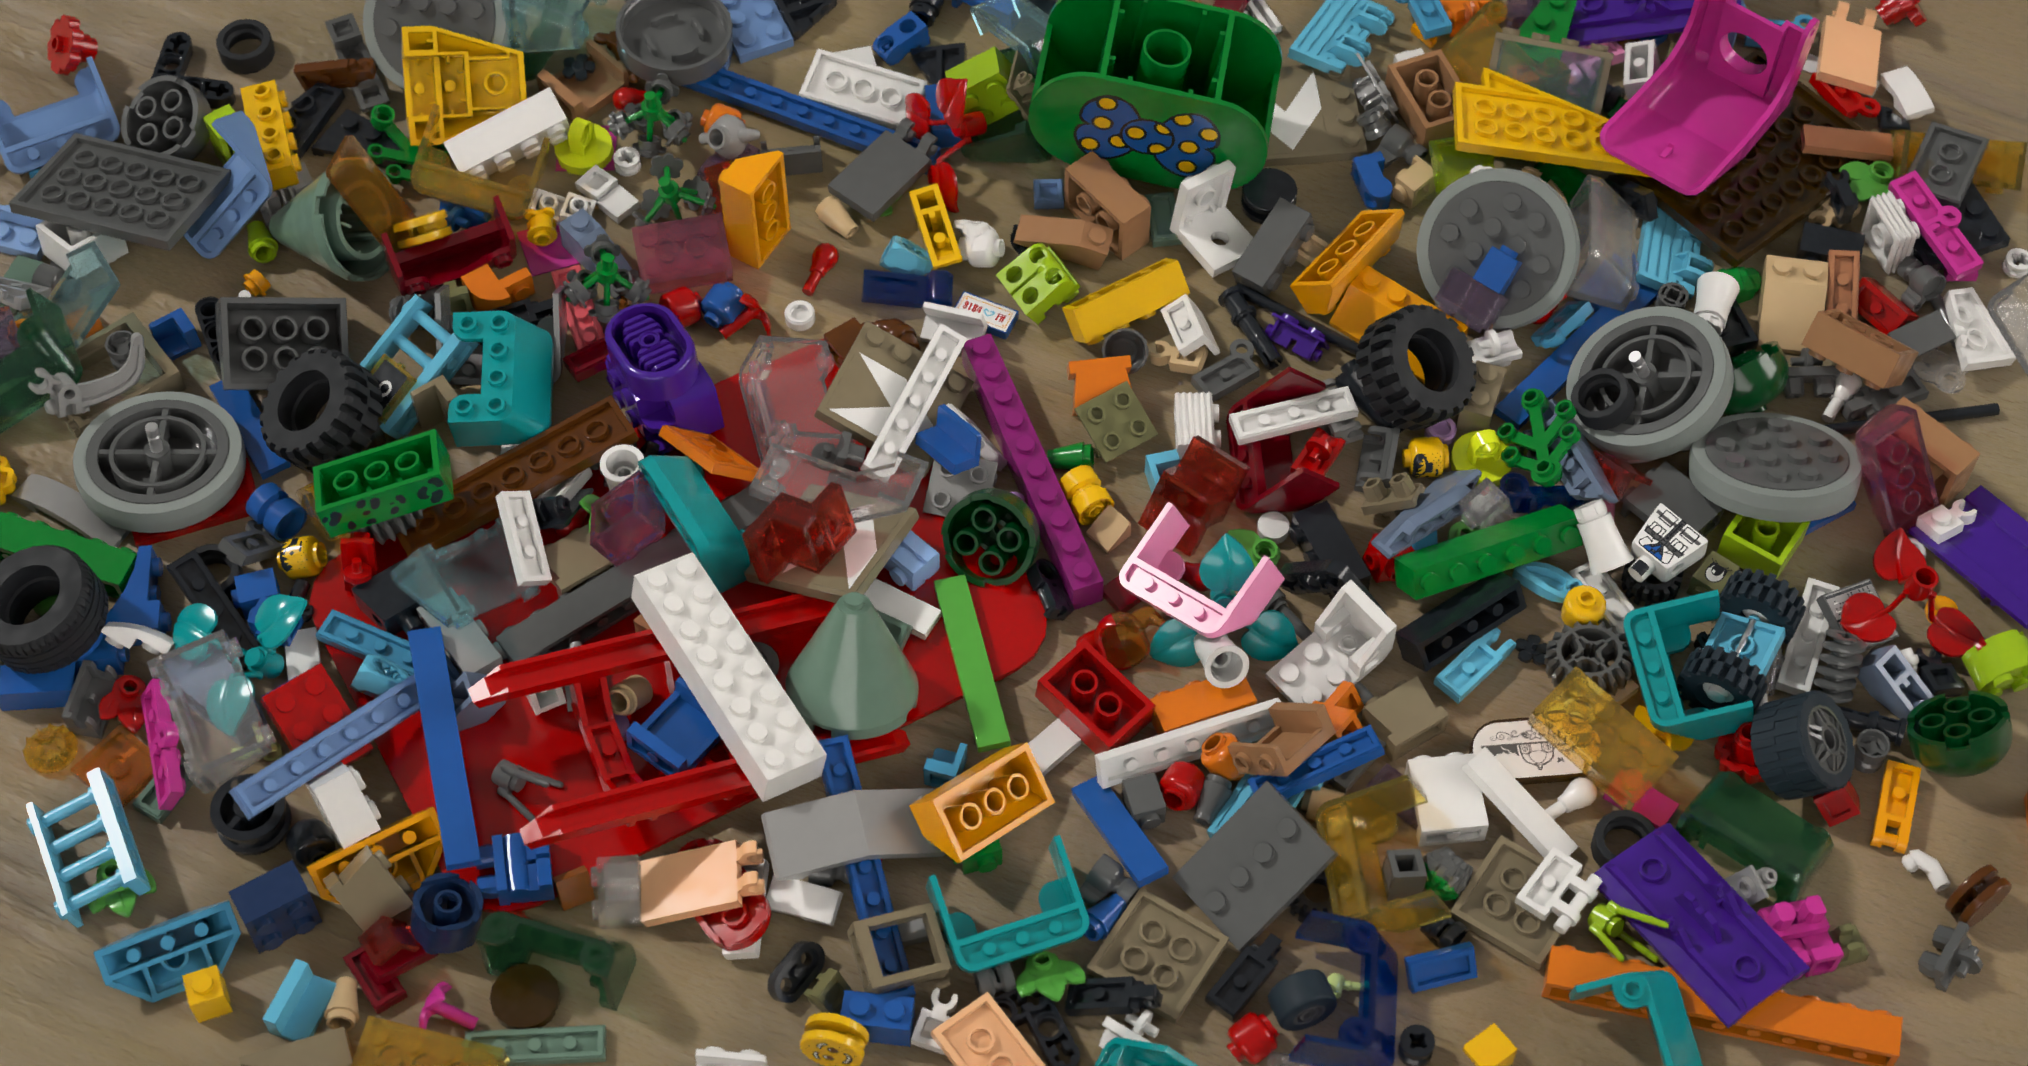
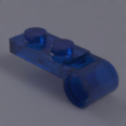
M864 269L861 302L923 308L924 302H930L951 307L953 303L954 277L953 274L944 270H934L927 273L926 276Z
M1515 472L1507 473L1501 478L1496 497V504L1503 512L1528 514L1558 504H1562L1574 512L1575 508L1594 501L1576 500L1569 495L1564 485L1551 487L1529 486L1526 477Z

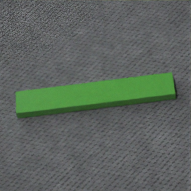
M966 575L935 580L934 589L978 753L1011 746V740Z

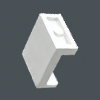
M1453 752L1440 757L1420 755L1407 760L1405 779L1410 782L1418 823L1416 832L1418 847L1485 840L1489 822L1482 791L1461 769L1474 757V753L1463 754L1461 752Z

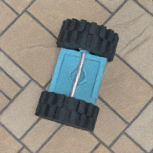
M1749 568L1744 569L1743 572L1738 570L1733 575L1731 574L1719 596L1720 617L1703 649L1697 647L1694 652L1690 653L1676 681L1678 683L1676 686L1677 690L1682 692L1680 697L1683 701H1690L1688 706L1691 708L1703 707L1713 710L1752 700L1755 715L1766 693V675L1783 643H1789L1791 638H1793L1806 611V606L1803 605L1805 602L1803 597H1797L1799 591L1795 587L1790 589L1788 587L1789 582L1785 579L1782 581L1775 579L1777 575L1770 573L1769 576L1764 575V571L1756 569L1755 573Z

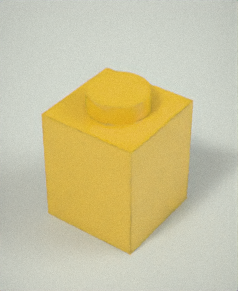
M217 965L182 975L189 1007L198 1023L233 1012L226 982Z

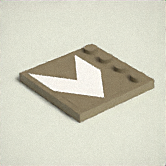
M1346 64V68L1341 74L1332 70L1329 73H1325L1308 65L1281 67L1268 154L1264 167L1353 160L1354 157L1367 155L1363 129L1356 120L1360 115L1349 65Z
M866 320L816 410L814 417L840 432L852 433L851 438L871 449L921 359L923 352ZM951 369L917 433L936 426L938 406L949 403L960 410L974 381ZM915 435L899 465L924 479L934 459L915 444Z
M810 485L744 574L747 581L834 603L841 596L851 592H858L864 595L919 519L917 509Z

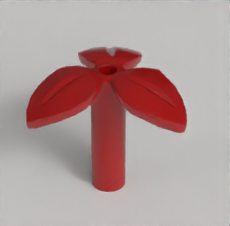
M744 293L739 302L746 305L747 309L741 312L733 323L724 325L719 331L727 339L751 320L759 319L766 330L767 338H769L771 335V324L767 313L752 295Z

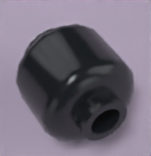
M302 819L296 822L287 833L285 839L287 849L294 862L299 867L305 869L322 858V856L324 857L336 850L335 840L328 827L318 819Z

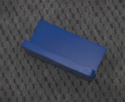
M945 404L938 406L936 426L916 433L915 444L953 475L979 466L981 433Z

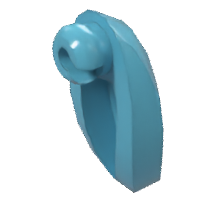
M1530 562L1515 567L1512 577L1519 580L1520 584L1540 597L1552 602L1563 603L1568 591L1576 586L1583 585L1580 580L1573 578L1562 569L1541 562Z

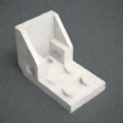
M1350 580L1341 587L1317 619L1314 632L1266 672V679L1290 703H1313L1314 700L1325 703L1343 680L1352 682L1355 685L1386 658L1393 649L1397 625Z

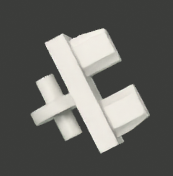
M1490 329L1485 331L1484 337L1466 341L1468 347H1472L1474 352L1472 357L1473 363H1476L1478 360L1505 367L1510 365L1511 361L1521 359L1523 355L1522 350L1515 342L1511 329L1498 333Z
M1145 1010L1140 1017L1134 1013L1126 1015L1125 1021L1134 1026L1133 1030L1107 1016L1102 1023L1106 1030L1102 1035L1099 1046L1104 1048L1111 1039L1116 1037L1152 1043L1143 1038L1142 1035L1147 1033L1155 1038L1160 1029L1150 1023L1153 1013L1149 1010Z

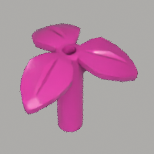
M445 981L438 983L432 989L420 1012L419 1031L424 1039L427 1038V1023L432 1015L438 1014L472 1031L479 1020L478 1017L444 1002L445 994L452 988Z

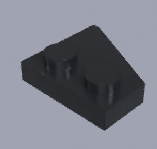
M774 0L794 41L802 37L837 5V0Z
M965 42L910 49L913 61L929 85L937 84L939 80L946 78L945 71L967 61Z

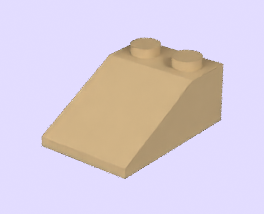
M1766 255L1760 273L1762 282L1758 295L1757 338L1759 341L1757 349L1762 350L1761 345L1763 343L1777 341L1783 353L1800 355L1802 348H1807L1801 344L1818 311L1825 310L1828 262Z

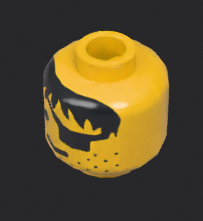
M1439 437L1412 438L1409 441L1408 449H1402L1403 468L1409 467L1410 474L1415 478L1441 476L1444 469L1449 467L1448 445L1443 444Z
M311 535L287 539L281 545L280 552L277 553V565L289 578L294 580L318 576L328 562L327 549L324 543L319 542L318 539Z

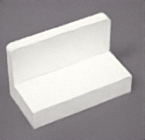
M1187 294L1161 309L1176 347L1183 357L1204 344L1215 356L1221 353L1204 314Z
M924 302L923 310L926 313L920 339L923 342H930L940 323L968 338L967 340L986 334L988 324L981 313L930 302Z

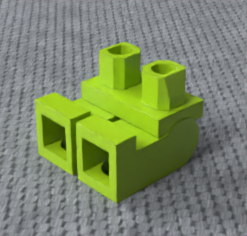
M1043 243L1032 245L996 274L1025 315L1037 325L1047 317L1045 313L1054 304L1059 306L1063 302H1070L1079 294L1078 289L1081 287L1050 246L1046 247Z

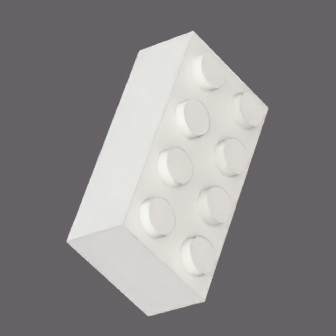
M549 87L443 142L466 186L468 187L472 184L473 186H479L489 180V175L497 171L503 173L512 169L516 165V161L524 157L530 159L542 152L541 148L548 144L557 145L568 138L570 125Z

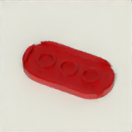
M699 838L688 842L678 852L723 843V841L714 838L713 840ZM742 867V875H743L744 873L747 872L744 867ZM764 894L742 897L743 907L694 918L716 946L731 951L741 950L753 945L764 935L771 920V907Z

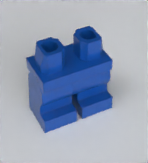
M512 833L503 837L502 834L493 835L492 844L479 846L481 865L476 866L477 870L495 868L494 875L477 877V886L482 893L483 899L498 898L500 906L510 905V902L524 903L555 900L549 845L531 850L524 844L521 833Z

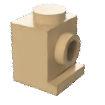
M1414 156L1411 167L1408 169L1404 168L1397 174L1392 196L1396 201L1403 203L1409 209H1413L1435 191L1438 171L1419 156Z

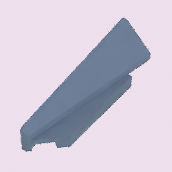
M1552 398L1549 400V408L1543 414L1546 430L1557 416L1555 413L1557 402ZM1571 419L1567 422L1574 423L1576 425L1574 419ZM1581 432L1579 441L1571 446L1560 462L1562 465V477L1560 480L1569 495L1576 500L1603 499L1608 503H1617L1618 499L1588 441ZM1559 435L1549 448L1550 454L1562 440Z
M1478 469L1442 473L1425 489L1423 494L1418 496L1416 507L1404 509L1371 541V544L1384 556L1391 559L1460 516L1464 511L1461 501L1474 490L1482 472Z

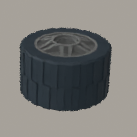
M1814 690L1769 701L1758 707L1756 714L1753 716L1750 731L1751 749L1761 778L1775 795L1790 801L1840 790L1847 785L1854 769L1855 748L1847 719H1845L1842 710L1831 697H1828L1827 694L1821 691Z

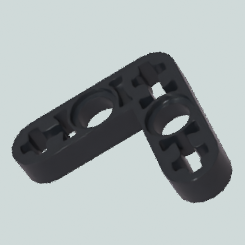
M174 32L168 35L164 41L151 79L163 75L176 76L199 89L207 99L211 109H219L227 104L233 106L236 97L231 83L223 80L185 76L193 54L191 37L184 32ZM168 64L179 65L176 69L167 70L164 68Z
M1324 559L1285 563L1280 570V573L1285 578L1280 587L1292 594L1331 592L1335 597L1341 587L1352 580L1386 614L1351 569L1339 560Z
M1017 989L993 998L999 1007H1006L1011 1011L1010 1021L1015 1027L1027 1024L1048 1066H1079V1049L1053 1000L1036 991L1032 994L1033 997L1040 998L1039 1005L1034 1006L1032 1002L1026 1003L1027 996L1021 997ZM1017 1000L1018 1007L1021 1006V1014H1018L1016 1004L1013 1001ZM1044 1022H1053L1059 1030L1054 1036L1046 1037L1039 1032L1038 1028ZM1060 1042L1063 1054L1066 1057L1072 1055L1068 1065H1065L1063 1061L1057 1062L1058 1050L1056 1045Z

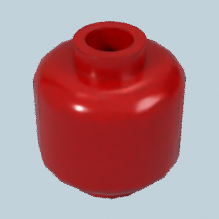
M681 286L660 296L659 305L670 309L684 328L697 323L701 318L700 303L702 298L698 292H692L690 288Z
M1185 761L1174 762L1168 767L1161 778L1159 786L1166 807L1169 809L1188 811L1194 808L1200 799L1206 778L1195 764Z
M1249 1012L1229 1027L1227 1035L1231 1042L1226 1047L1239 1063L1245 1059L1249 1064L1256 1065L1277 1049L1278 1042L1276 1038L1280 1034L1263 1013L1258 1016L1254 1012Z

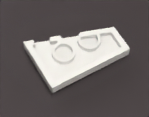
M1974 288L1948 290L1943 297L1951 330L1957 337L1954 343L1962 372L2012 365L2017 356Z

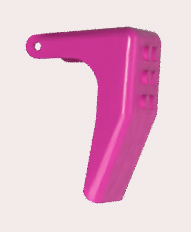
M1694 0L1688 22L1674 49L1649 80L1603 126L1600 133L1601 145L1612 156L1679 193L1696 195L1702 192L1741 161L1788 106L1816 36L1820 20L1815 17L1812 18L1805 29L1788 20L1782 26H1779L1737 4V0ZM1728 33H1741L1756 41L1766 54L1767 64H1753L1741 58L1731 47Z

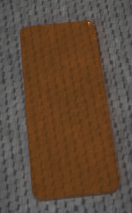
M353 135L345 136L326 169L327 178L382 247L381 234L387 232L394 253L409 249L410 247L399 249L397 241L410 237L408 230L394 233L392 225L416 217L356 138Z

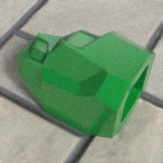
M1738 266L1717 271L1732 276L1738 282L1740 287L1739 294L1736 297L1738 304L1751 300L1761 288V275L1752 267Z

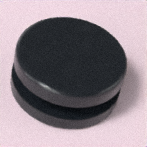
M1263 168L1253 180L1243 185L1241 196L1242 209L1248 218L1256 223L1263 224L1280 197L1296 205L1297 185L1294 179L1286 172L1275 168Z

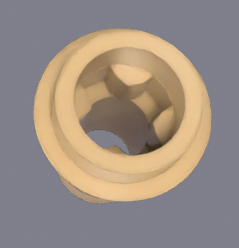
M828 196L819 203L815 210L819 221L840 233L846 239L851 238L859 229V226L853 221L839 198L835 199L833 196Z
M340 977L337 979L336 987L324 1012L326 1024L329 1028L337 1029L344 1026L345 1030L349 1031L359 1021L358 982L352 977Z

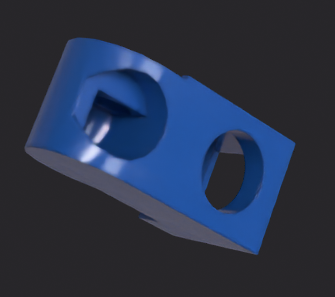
M910 11L886 28L875 39L872 49L888 65H895L910 52V49L918 46L920 48L926 47L931 43L928 27Z
M1381 151L1354 157L1352 162V179L1369 210L1388 209L1391 202L1393 186L1388 179L1384 178L1385 159Z

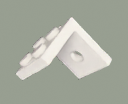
M1229 159L1218 165H1211L1205 171L1195 176H1188L1181 182L1170 225L1172 233L1177 235L1180 242L1212 278L1235 267L1253 239L1252 235L1226 208L1236 169ZM1221 239L1226 244L1217 245L1212 240Z

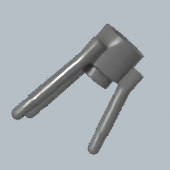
M506 759L501 760L496 765L491 777L492 782L499 786L497 794L506 798L529 822L536 817L512 792L522 790L527 781L546 788L549 785L558 788L564 787V783L527 770Z

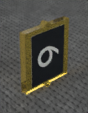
M384 353L370 372L376 377L380 386L379 389L382 392L383 401L380 404L383 407L382 417H379L378 420L385 424L417 382V379L405 370L404 364L401 362L397 363Z

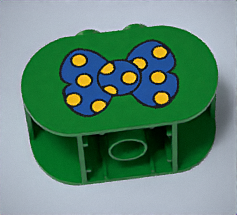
M1058 0L1053 6L1047 22L1029 107V126L1038 143L1063 162L1071 165L1089 152L1094 151L1101 159H1106L1111 168L1120 177L1176 189L1180 188L1181 182L1186 177L1195 176L1205 171L1211 165H1218L1229 159L1236 167L1230 188L1232 190L1253 180L1266 163L1282 66V50L1276 36L1264 23L1250 15L1230 9L1188 0Z

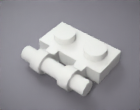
M1553 846L1516 896L1515 903L1542 921H1545L1552 911L1559 917L1553 928L1558 933L1565 934L1570 926L1577 924L1581 918L1580 912L1585 905L1592 903L1598 895L1597 889L1601 885L1602 880L1595 874H1591L1586 881L1579 878L1578 874L1581 872L1583 865ZM1568 888L1576 894L1569 904L1561 900Z

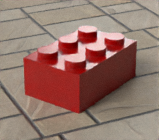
M1085 639L1038 680L1035 697L1072 730L1095 754L1126 745L1151 722L1156 706Z
M322 663L261 697V704L290 751H293L352 713ZM368 743L341 762L348 767L370 754L374 748L371 743Z

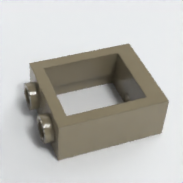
M932 902L852 922L847 933L865 992L881 994L943 978L952 969L951 965L954 963L953 953L950 946L944 944L941 934L944 930L939 913L934 911ZM922 918L935 964L883 977L870 931Z

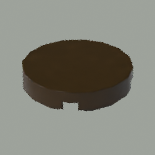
M525 963L510 967L500 974L492 985L490 1003L494 1016L502 1026L508 1029L542 1028L556 1015L555 1011L558 1005H560L561 1000L557 980L550 971L539 965Z

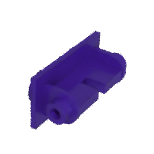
M1274 312L1271 314L1275 324H1269L1265 329V333L1272 342L1288 349L1292 340L1296 341L1292 352L1309 362H1318L1323 355V351L1320 350L1321 347L1329 350V346L1324 339L1325 335L1313 327H1309L1308 330L1298 325L1299 321L1286 313H1283L1282 316Z

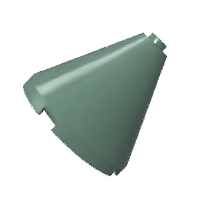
M362 159L339 161L330 166L273 214L269 223V231L277 242L349 281L363 282L378 279L388 272L389 268L385 259L381 234L387 232L394 253L399 252L398 244L395 243L396 233L393 232L392 225L403 221L397 193L386 174L375 164L367 165L362 162Z
M858 592L845 594L838 599L790 667L785 685V692L810 730L814 731L816 725L831 730L832 738L848 735L849 740L882 736L903 725L907 721L908 712L917 706L919 690L915 670L870 599Z

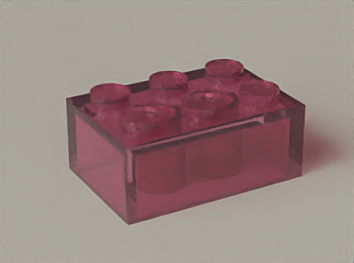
M722 212L632 227L640 278L644 281L650 280L648 287L652 291L649 295L669 292L681 286L692 288L733 280V269Z

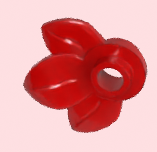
M134 675L119 677L113 684L112 692L100 700L98 706L100 719L109 720L118 717L127 730L136 734L145 723L141 695L146 689L145 682ZM125 687H132V688H134L135 690L129 692V691H126L124 688H125Z

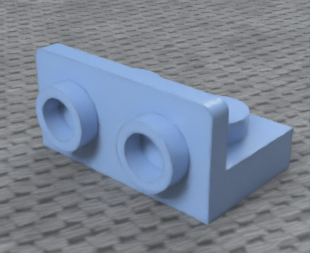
M0 205V252L14 256L21 255L40 261L44 254L35 225L45 220L12 213L10 205Z

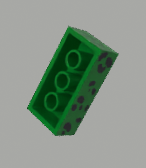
M436 429L313 467L316 514L331 538L454 499L450 455Z

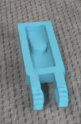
M1496 627L1472 642L1435 677L1433 684L1459 704L1512 653L1517 643L1512 639H1508V641L1504 642L1501 647L1494 651L1490 646L1497 641L1501 630Z

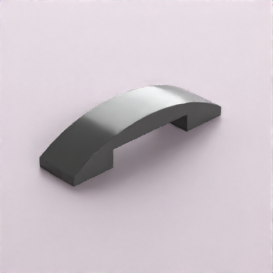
M353 13L325 21L338 59L353 58L358 61L360 58H370ZM377 72L375 79L360 82L358 86L351 87L362 113L371 111L374 106L379 104H390L388 95Z

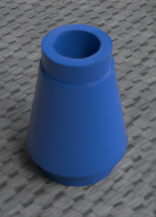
M1113 893L1110 897L1087 909L1089 927L1084 936L1093 942L1105 939L1126 910L1127 904L1125 900L1118 896V894Z

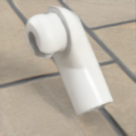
M1919 849L1910 850V854L1902 857V863L1906 870L1915 872L1920 868L1926 873L1936 892L1942 891L1951 885L1937 859Z

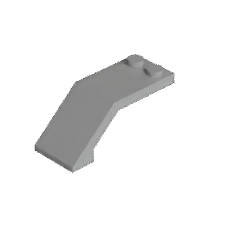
M935 788L852 790L763 813L761 818L775 880L804 879L816 872L869 859L942 857L946 855L922 835L909 807L910 804L932 792Z

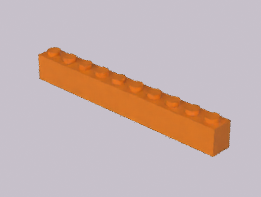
M1552 945L1547 957L1541 997L1649 1019L1645 1006L1636 1009L1625 1008L1616 1001L1613 991L1570 1001L1569 993L1576 985L1628 972L1663 970L1675 977L1691 1028L1871 1066H1894L1900 1056L1903 1017L1894 1016L1885 1010L1869 1011L1857 1008L1851 1003L1841 1002L1835 1004L1822 1001L1819 997L1813 995L1801 997L1787 994L1784 990L1779 989L1747 1012L1745 1016L1728 1029L1670 966L1660 968L1647 965L1644 961L1638 959L1620 962L1617 958H1612L1607 953L1595 952L1592 954L1578 951L1570 945Z

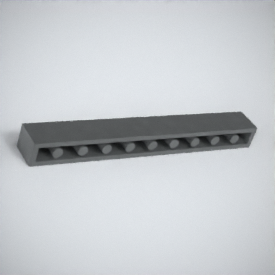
M770 474L762 478L759 483L752 482L746 489L726 497L721 502V505L738 530H745L750 542L780 526L792 510L791 499ZM676 528L672 529L667 536L655 543L645 545L635 555L618 561L603 574L591 577L576 590L564 593L554 603L544 609L534 611L529 618L517 625L504 629L496 637V640L506 655V662H514L568 649L569 644L574 641H580L583 644L637 612L638 608L631 599L634 575L691 553Z

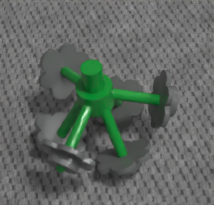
M666 153L664 156H654L651 159L652 167L650 168V174L657 176L660 186L656 192L652 189L645 190L640 207L646 211V217L634 210L632 215L637 219L634 223L640 231L649 233L652 230L655 233H659L661 230L651 220L656 221L660 217L662 219L668 218L670 215L669 210L672 209L677 221L670 225V229L666 233L674 240L687 239L694 234V230L700 227V222L692 218L683 220L677 203L682 199L683 202L688 203L689 208L693 211H697L703 206L700 220H703L705 214L711 215L713 209L717 208L715 204L717 198L712 196L714 189L711 188L710 183L703 181L700 176H695L693 180H686L683 187H679L671 178L676 179L680 176V170L684 166L683 161L680 158H674L671 153Z

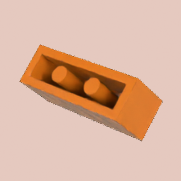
M1246 677L1239 684L1230 688L1215 687L1208 680H1195L1189 682L1183 688L1171 692L1162 691L1149 699L1156 705L1151 722L1157 735L1257 703V699Z

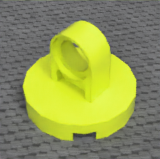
M579 117L572 121L568 130V138L562 143L554 145L555 156L559 161V165L570 174L581 176L595 164L603 169L611 161L614 153L612 138L608 131L598 124Z
M1491 429L1466 433L1454 443L1450 455L1451 470L1478 469L1482 472V475L1475 488L1483 481H1485L1487 489L1499 486L1506 480V477L1512 470L1501 459L1502 451L1509 447V444H1504L1497 436V433Z

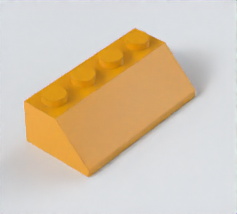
M778 150L735 159L729 168H725L721 172L718 179L728 255L758 270L791 229L784 154Z
M1402 208L1361 211L1294 280L1290 287L1307 314L1326 315L1334 311L1350 283L1367 265L1373 268V265L1381 257L1390 252V247L1399 239L1405 215Z
M1367 265L1350 283L1329 325L1359 343L1361 336L1364 335L1369 325L1408 305L1415 304L1419 306L1422 304L1433 307V310L1444 311ZM1446 313V318H1452L1458 324V330L1460 332L1463 331L1467 336L1469 326ZM1408 349L1410 368L1414 371L1417 380L1425 384L1421 364Z
M1026 742L1002 748L910 804L909 807L922 835L955 862L960 863L1051 806L1055 801L1029 744Z

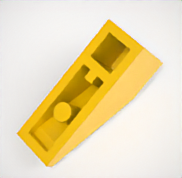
M938 183L909 191L912 209L933 269L962 262L963 259Z

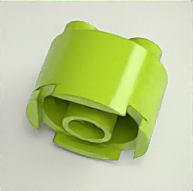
M2013 629L1991 636L1984 640L1986 645L1979 651L1973 646L1961 658L1978 691L1991 693L1999 697L2003 694V690L2012 688L2013 692H2019L2028 687V639L2023 631L2019 633L2018 629Z

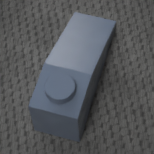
M582 208L559 223L562 246L586 270L594 272L596 271V264L593 263L591 257L585 256L584 247L595 242L599 234H608ZM620 252L615 257L614 262L617 264L618 269L630 271L632 269Z
M1895 644L1871 650L1863 658L1862 664L1858 665L1860 672L1857 678L1868 693L1899 719H1907L1909 713L1917 705L1934 697Z

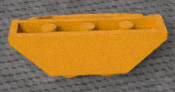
M434 807L399 819L346 849L340 847L307 866L306 868L321 899L340 904L327 889L323 879L333 871L339 875L366 845L374 853L379 849L392 864L388 870L395 878L401 874L413 891L418 889L427 877L434 874L443 851L438 815Z

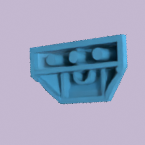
M227 900L190 911L130 934L94 951L93 954L106 986L116 988L153 1003L184 991L185 986L182 975L214 965L218 966L222 974L241 935V930L230 901Z

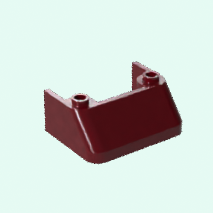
M498 195L492 197L495 220L394 253L387 232L381 234L386 263L402 296L425 294L426 291L440 287L445 282L460 280L461 276L486 264L491 269L495 267L496 269H503L513 264V259L517 256L516 238Z
M1289 366L1230 408L1226 418L1235 502L1240 510L1250 514L1271 511L1297 512L1313 506L1340 488L1339 482L1305 467L1290 473L1291 466L1293 465L1290 434L1292 433L1238 445L1229 423V414L1319 393L1326 388L1324 382Z

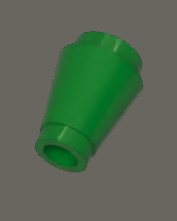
M1084 441L1048 449L1047 458L1052 468L1069 471L1081 465H1090L1094 468L1092 444H1085Z

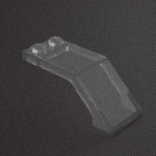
M772 443L749 487L748 495L841 527L907 512L928 468L929 462L898 452L895 463L854 472Z

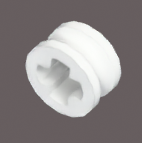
M622 147L614 153L613 159L618 174L633 176L640 171V154L635 148Z
M2021 248L2008 251L2002 264L2004 273L2016 279L2027 276L2028 251Z

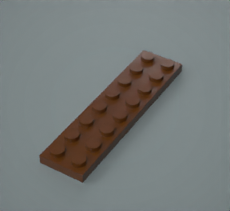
M612 395L453 480V500L427 507L422 512L424 518L415 519L416 527L406 530L407 536L401 532L397 533L396 536L413 564L498 518L500 512L496 496L501 491H530L531 497L534 498L597 464L609 448L622 444L631 445L639 441V438Z

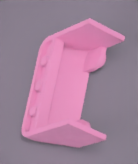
M1168 502L1122 567L1119 574L1122 586L1130 594L1207 638H1218L1254 623L1284 581L1283 575L1271 559L1264 555L1236 597L1230 601L1226 608L1182 584L1179 580L1185 572V562L1173 549L1190 525L1176 507Z

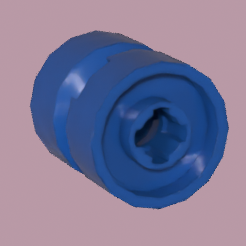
M273 482L263 484L257 488L246 503L245 510L247 514L258 524H263L264 529L278 541H285L294 537L302 529L307 519L306 509L294 499L289 498L288 494Z

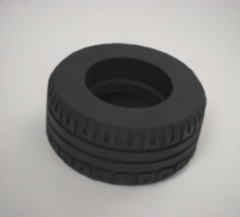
M55 545L33 546L20 550L0 562V660L7 667L27 674L52 672L78 660L99 638L108 614V593L103 582L78 554L67 548ZM58 594L54 605L47 613L33 622L24 624L27 615L38 603Z

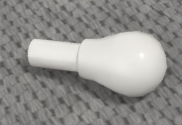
M1840 372V375L1834 380V394L1830 396L1831 401L1821 416L1825 422L1832 423L1841 407L1845 406V402L1851 400L1853 395L1859 392V389L1862 387L1859 375L1853 373L1850 376Z
M1582 777L1574 779L1557 798V802L1545 809V811L1555 820L1565 812L1570 813L1573 810L1587 807L1596 799L1597 788L1590 779Z

